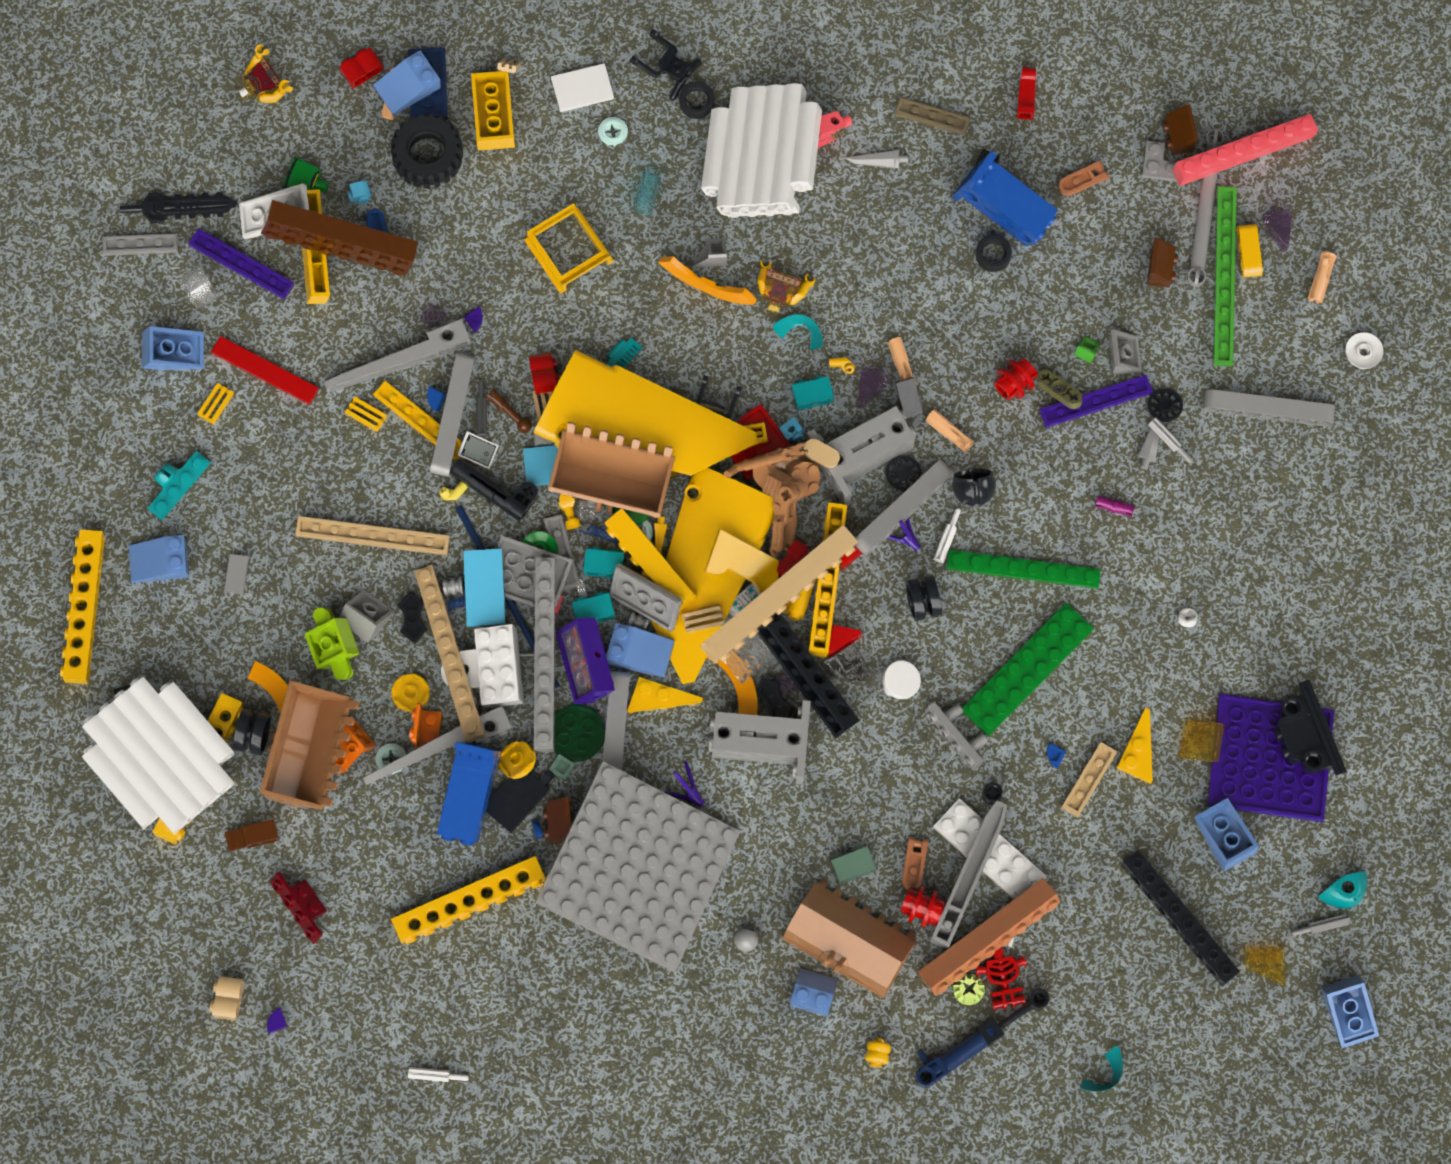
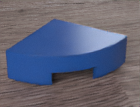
M429 386L427 393L428 403L433 410L439 412L447 395Z
M1049 743L1047 758L1050 760V764L1058 769L1066 751Z
M538 819L532 820L535 838L540 839L543 837L540 822Z

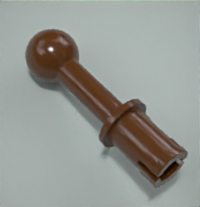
M495 389L490 392L493 396L490 394L486 396L498 408V412L502 409L517 423V429L520 432L527 433L531 430V421L527 418H521L507 405L509 400H505Z

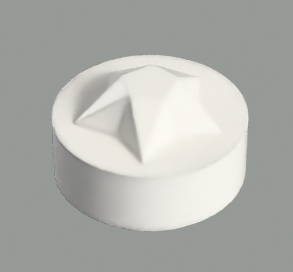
M1184 608L1179 612L1178 622L1184 627H1192L1196 624L1198 615L1195 610Z

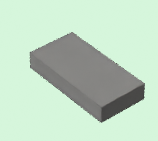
M230 554L224 592L244 595L249 556Z

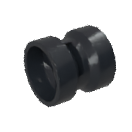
M995 782L985 785L982 792V798L985 803L994 805L996 801H1000L1003 793L1002 787Z

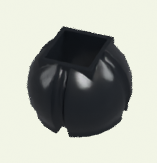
M975 468L970 472L969 469L954 474L952 487L956 498L965 505V508L986 506L995 493L996 481L991 470Z

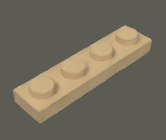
M1100 742L1061 808L1077 818L1079 817L1117 754L1116 750Z

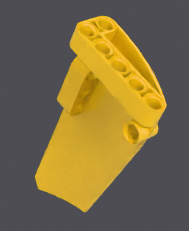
M575 350L534 431V434L553 441L556 448H559L560 436H562L563 429L567 430L568 422L575 423V432L583 434L585 426L592 427L591 436L599 438L601 430L608 431L607 440L615 442L617 434L624 435L623 444L630 446L632 445L633 438H638L641 440L639 448L648 450L649 442L657 443L655 452L663 454L665 447L671 446L673 447L672 456H675L672 471L689 476L759 443L755 431L620 366L613 365L611 367L578 350Z
M709 468L694 474L685 488V496L666 558L667 562L697 597L679 612L675 630L672 632L651 621L659 636L675 641L670 660L682 684L695 682L707 658V654L700 646L722 627L717 626L686 633L682 614L720 606L723 621H725L746 580L728 569L724 573L716 575L704 572L718 530L721 529L761 550L766 534L775 518L773 497L737 480L726 478L725 475ZM696 489L699 492L698 496L690 498L688 496L689 490ZM717 611L689 617L687 619L689 621L697 618L715 615L718 613ZM719 618L690 624L689 628L719 622Z

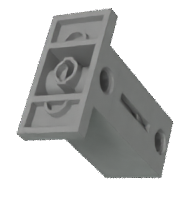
M897 406L826 443V445L838 451L840 455L839 463L834 468H826L821 464L819 466L841 504L848 505L851 502V492L853 489L850 482L913 449L916 433L912 426L907 425L904 412L902 410L899 411ZM814 429L807 432L806 442L810 439H817L824 443L820 433L816 434Z
M803 700L802 706H798L797 719L716 712L715 717H711L710 733H714V736L709 737V752H712V758L793 765L792 778L796 779L795 784L803 785L811 701ZM721 734H726L727 737H724V738H723V737H720L719 735H721ZM795 740L797 741V743L792 744L789 741Z

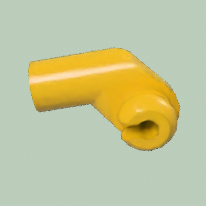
M829 358L830 368L839 367L847 374H852L855 371V365L848 358Z

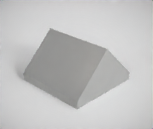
M1112 330L1109 336L1112 373L1142 372L1138 336Z

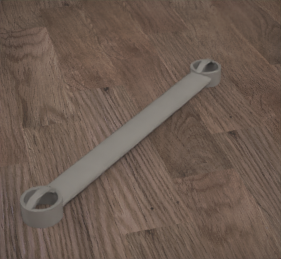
M1214 128L1207 132L1205 137L1206 151L1223 144L1224 134L1220 129ZM1214 133L1213 143L1208 139V136ZM1220 135L1221 142L1216 144L1217 137ZM1218 173L1202 178L1191 265L1187 275V281L1193 287L1202 286L1206 280L1205 266ZM1196 271L1195 281L1193 282L1190 279V275ZM1201 273L1203 280L1198 283L1199 274Z

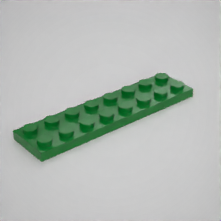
M1065 603L962 708L963 714L989 737L1082 643L1094 628L1072 607Z

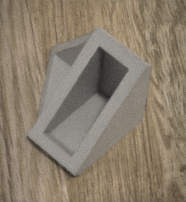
M725 238L706 239V245L691 268L727 266Z

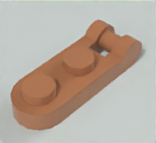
M1097 161L1063 177L1059 182L1058 189L1062 195L1072 196L1095 184L1108 180L1110 176L1108 172L1104 171L1103 163ZM1096 171L1098 175L1094 176L1092 172Z
M909 837L902 876V885L907 891L909 887L920 888L929 840L923 839L921 841L915 840V837ZM913 847L921 848V852H913Z

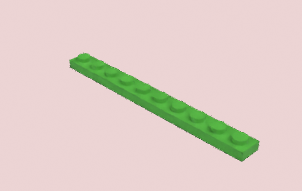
M1218 186L1213 366H1233L1237 187Z

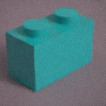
M817 376L813 380L806 382L805 380H799L791 387L797 411L834 402L829 376Z
M599 547L586 549L584 575L613 578L615 567L619 563L624 566V552H621L619 549L605 551Z
M599 592L594 594V597H579L575 599V602H572L575 620L578 618H596L597 623L615 619L609 593Z

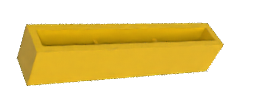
M307 190L309 211L322 214L320 190ZM302 247L307 304H326L330 297L326 255L318 250H308Z
M622 508L605 522V525L608 527L606 529L607 533L612 538L616 536L620 541L618 546L624 553L628 551L631 554L629 559L636 567L638 565L641 566L643 569L641 573L646 579H652L658 586L683 599L680 611L697 597Z

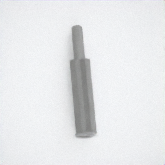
M1154 417L1148 423L1154 432L1174 452L1177 450L1188 463L1193 461L1181 447L1183 444L1157 417Z
M1346 913L1311 922L1308 927L1292 930L1291 934L1292 936L1308 932L1316 934L1350 925V918Z

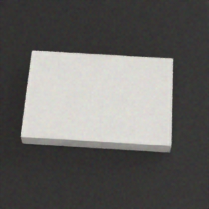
M605 63L551 76L560 112L614 99Z

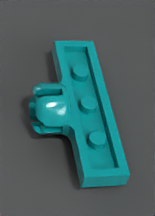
M195 451L181 469H176L170 463L164 464L160 468L161 471H158L154 477V480L161 485L162 491L147 507V510L162 521L211 462L198 451Z

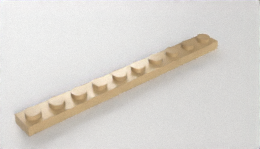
M433 565L414 571L463 735L465 741L469 743L486 736Z

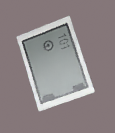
M467 431L457 455L490 469L499 445Z

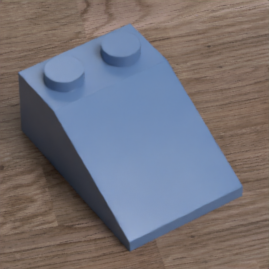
M420 50L404 59L377 81L373 87L394 116L440 89V78Z
M149 326L142 332V368L154 370L203 369L204 332Z
M184 535L161 537L129 545L131 583L189 578L187 542Z
M616 623L606 655L607 662L610 666L665 678L675 641L636 627Z
M1228 798L1194 816L1214 858L1224 872L1258 852L1259 845Z
M1358 975L1321 987L1324 1001L1341 1048L1379 1036L1365 983Z

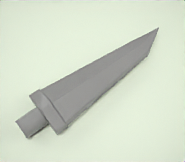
M899 150L843 157L853 164L899 168V163H908V155H899Z
M1151 427L1138 453V457L1143 459L1140 467L1145 470L1148 469L1150 462L1155 463L1157 459L1159 436Z

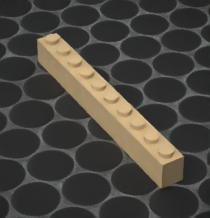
M842 525L706 639L700 648L714 664L720 660L723 663L731 656L730 651L734 648L737 651L745 644L743 640L748 636L750 639L759 632L758 628L761 625L766 627L773 620L772 616L775 613L780 615L786 610L787 607L785 605L791 601L793 604L801 597L799 594L801 591L805 590L807 592L815 585L813 583L814 580L824 578L829 573L827 569L831 566L833 568L837 567L842 562L840 558L844 555L850 556L856 550L854 548L858 543L856 538Z

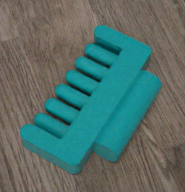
M632 338L627 342L621 339L606 355L610 359L607 365L611 367L613 365H621L625 368L626 364L632 361V357L634 358L635 354L639 353L638 351H642V347Z

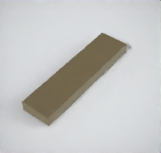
M899 97L894 113L896 116L963 136L966 135L971 119L964 115L903 97Z

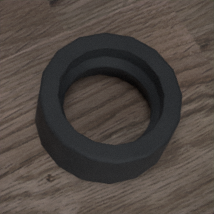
M699 81L690 82L685 85L679 95L680 109L689 118L700 119L709 115L714 106V94L710 86ZM692 91H701L706 94L708 101L702 109H692L686 104V96Z
M997 234L983 237L976 249V261L980 267L989 272H998L1005 269L1012 255L1011 245L1008 240ZM990 243L999 244L1004 249V258L998 263L988 262L983 257L984 247Z

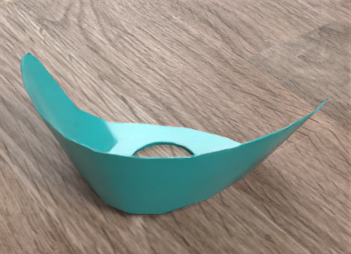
M801 314L790 315L773 325V330L783 339L792 328L803 326L805 323V326L811 333L810 350L819 349L823 346L821 331L815 321L808 316Z
M1366 871L1343 876L1320 894L1318 898L1336 908L1347 909L1358 905L1362 901L1367 888L1368 878ZM1345 881L1352 882L1354 884L1353 892H1344L1342 884Z
M1114 1046L1104 1055L1113 1070V1083L1097 1085L1084 1079L1080 1085L1081 1089L1092 1092L1111 1089L1120 1081L1123 1074V1059L1118 1046Z

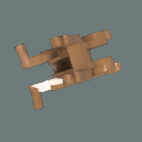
M805 442L784 449L778 448L776 451L743 460V462L734 464L724 472L725 477L730 478L739 471L753 469V477L763 489L762 492L773 497L775 518L773 520L772 542L769 549L772 557L778 556L777 552L783 549L788 551L790 545L795 541L797 524L796 503L800 498L808 494V485L804 481L797 480L794 482V477H790V475L781 470L778 471L774 463L785 460L790 461L797 455L808 453L807 449H802L806 445Z

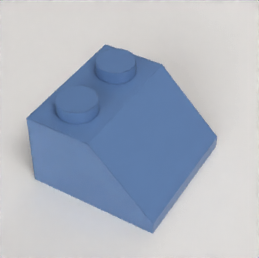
M800 968L790 1006L828 1017L838 979Z

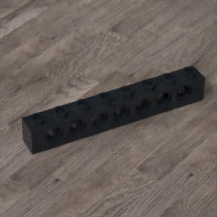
M775 613L772 616L773 620L766 627L761 625L758 628V635L807 701H811L810 705L835 738L839 737L860 720L781 614Z
M1139 850L1122 863L1121 867L1222 987L1239 974V969Z

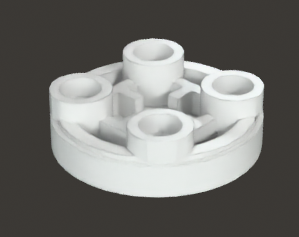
M903 660L895 661L888 665L882 677L885 693L896 699L910 698L917 693L921 684L917 668L910 662Z

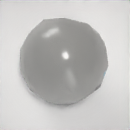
M739 929L734 935L735 946L743 952L752 951L758 944L757 933L748 929Z

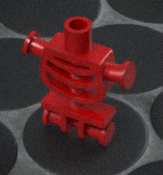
M1003 946L995 951L993 960L987 961L986 966L978 965L976 968V976L986 974L987 981L990 984L1001 986L1002 991L990 994L991 998L1001 996V1000L995 1001L992 999L994 1011L998 1008L1005 1010L1007 1005L1010 1004L1012 1008L1019 1004L1025 1005L1024 994L1014 997V994L1021 993L1023 988L1009 989L1008 984L1017 979L1019 974L1018 967L1027 966L1026 960L1023 955L1017 960H1014L1013 956L1005 957ZM1010 965L1013 966L1008 971L1005 970V968L1009 967ZM990 969L998 970V973L990 971ZM1014 971V976L1008 980L1007 975ZM992 977H999L1000 981L993 980ZM1005 995H1009L1010 1000L1006 1001Z

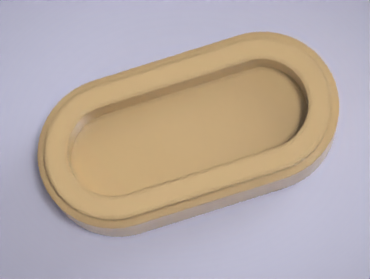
M810 439L806 442L804 450H808V453L805 454L808 458L826 468H834L838 465L840 455L837 450L817 439Z

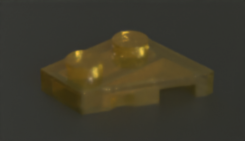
M1284 947L1244 948L1246 969L1256 972L1260 976L1270 979L1281 986L1286 985Z

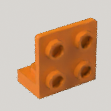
M417 703L416 708L412 710L414 727H410L409 739H411L415 749L440 737L443 713L423 710L421 703Z
M356 720L354 725H345L344 733L350 734L351 737L348 742L341 741L339 749L346 750L345 757L337 758L335 765L342 767L341 773H344L362 753L370 751L376 746L375 742Z

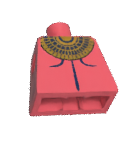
M835 111L821 116L818 148L842 137L845 128L852 125L849 115L841 117L839 112Z

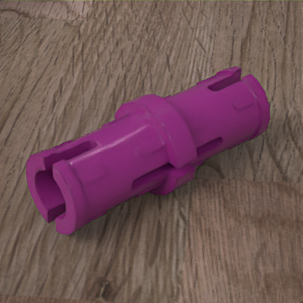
M1098 495L1095 507L1106 509L1113 514L1116 512L1132 517L1135 505L1120 502L1116 498L1113 500Z

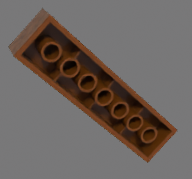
M274 200L271 201L265 213L261 234L265 235L266 238L283 240L286 244H297L308 250H318L325 255H336L342 260L350 259L360 265L374 266L378 270L392 271L395 275L407 274L414 262L418 242Z

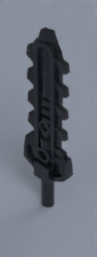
M217 192L216 196L202 193L201 197L188 194L187 198H181L180 194H174L173 198L168 199L163 193H148L144 201H142V205L120 206V213L143 212V215L150 224L163 223L164 220H167L168 216H174L177 220L181 219L182 215H188L190 219H194L196 215L202 214L203 218H209L210 214H217L219 218L223 217L224 213L235 208L236 201L223 196L222 192Z

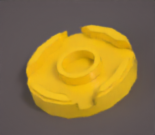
M417 674L402 675L392 686L391 693L394 704L406 712H412L413 708H416L417 703H421L423 708L430 698V689L427 682Z
M512 742L503 749L499 768L508 778H522L533 769L536 762V753L526 742Z

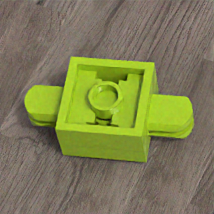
M317 608L313 612V618L317 627L305 633L316 668H332L335 679L348 680L353 675L349 659L360 654L348 620L346 618H334L330 608Z

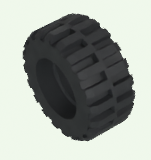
M430 113L429 116L418 114L419 117L415 119L412 116L408 118L409 122L405 123L403 121L400 124V130H395L394 138L391 140V155L394 167L397 169L398 175L404 177V181L408 184L412 181L415 187L419 188L420 185H424V189H430V185H435V188L440 187L441 182L444 181L446 184L450 181V176L455 177L458 173L457 168L459 169L462 165L463 149L457 129H454V125L450 121L446 123L445 118L442 116L435 118V114ZM429 138L443 144L444 153L435 162L423 164L416 162L410 157L409 151L411 147L419 140Z

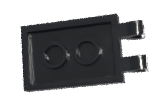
M536 760L533 769L527 775L518 779L508 778L489 799L486 813L511 834L550 791L547 784L554 778V774L551 771L547 770L540 780L532 775V772L540 765L538 760Z

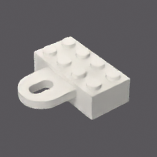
M512 624L474 629L476 649L460 651L463 664L469 667L467 677L471 689L480 688L481 705L485 708L524 704L517 628ZM442 665L441 676L443 681L448 685L447 678Z

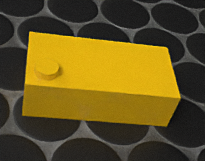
M496 71L471 74L478 151L514 148L508 72Z

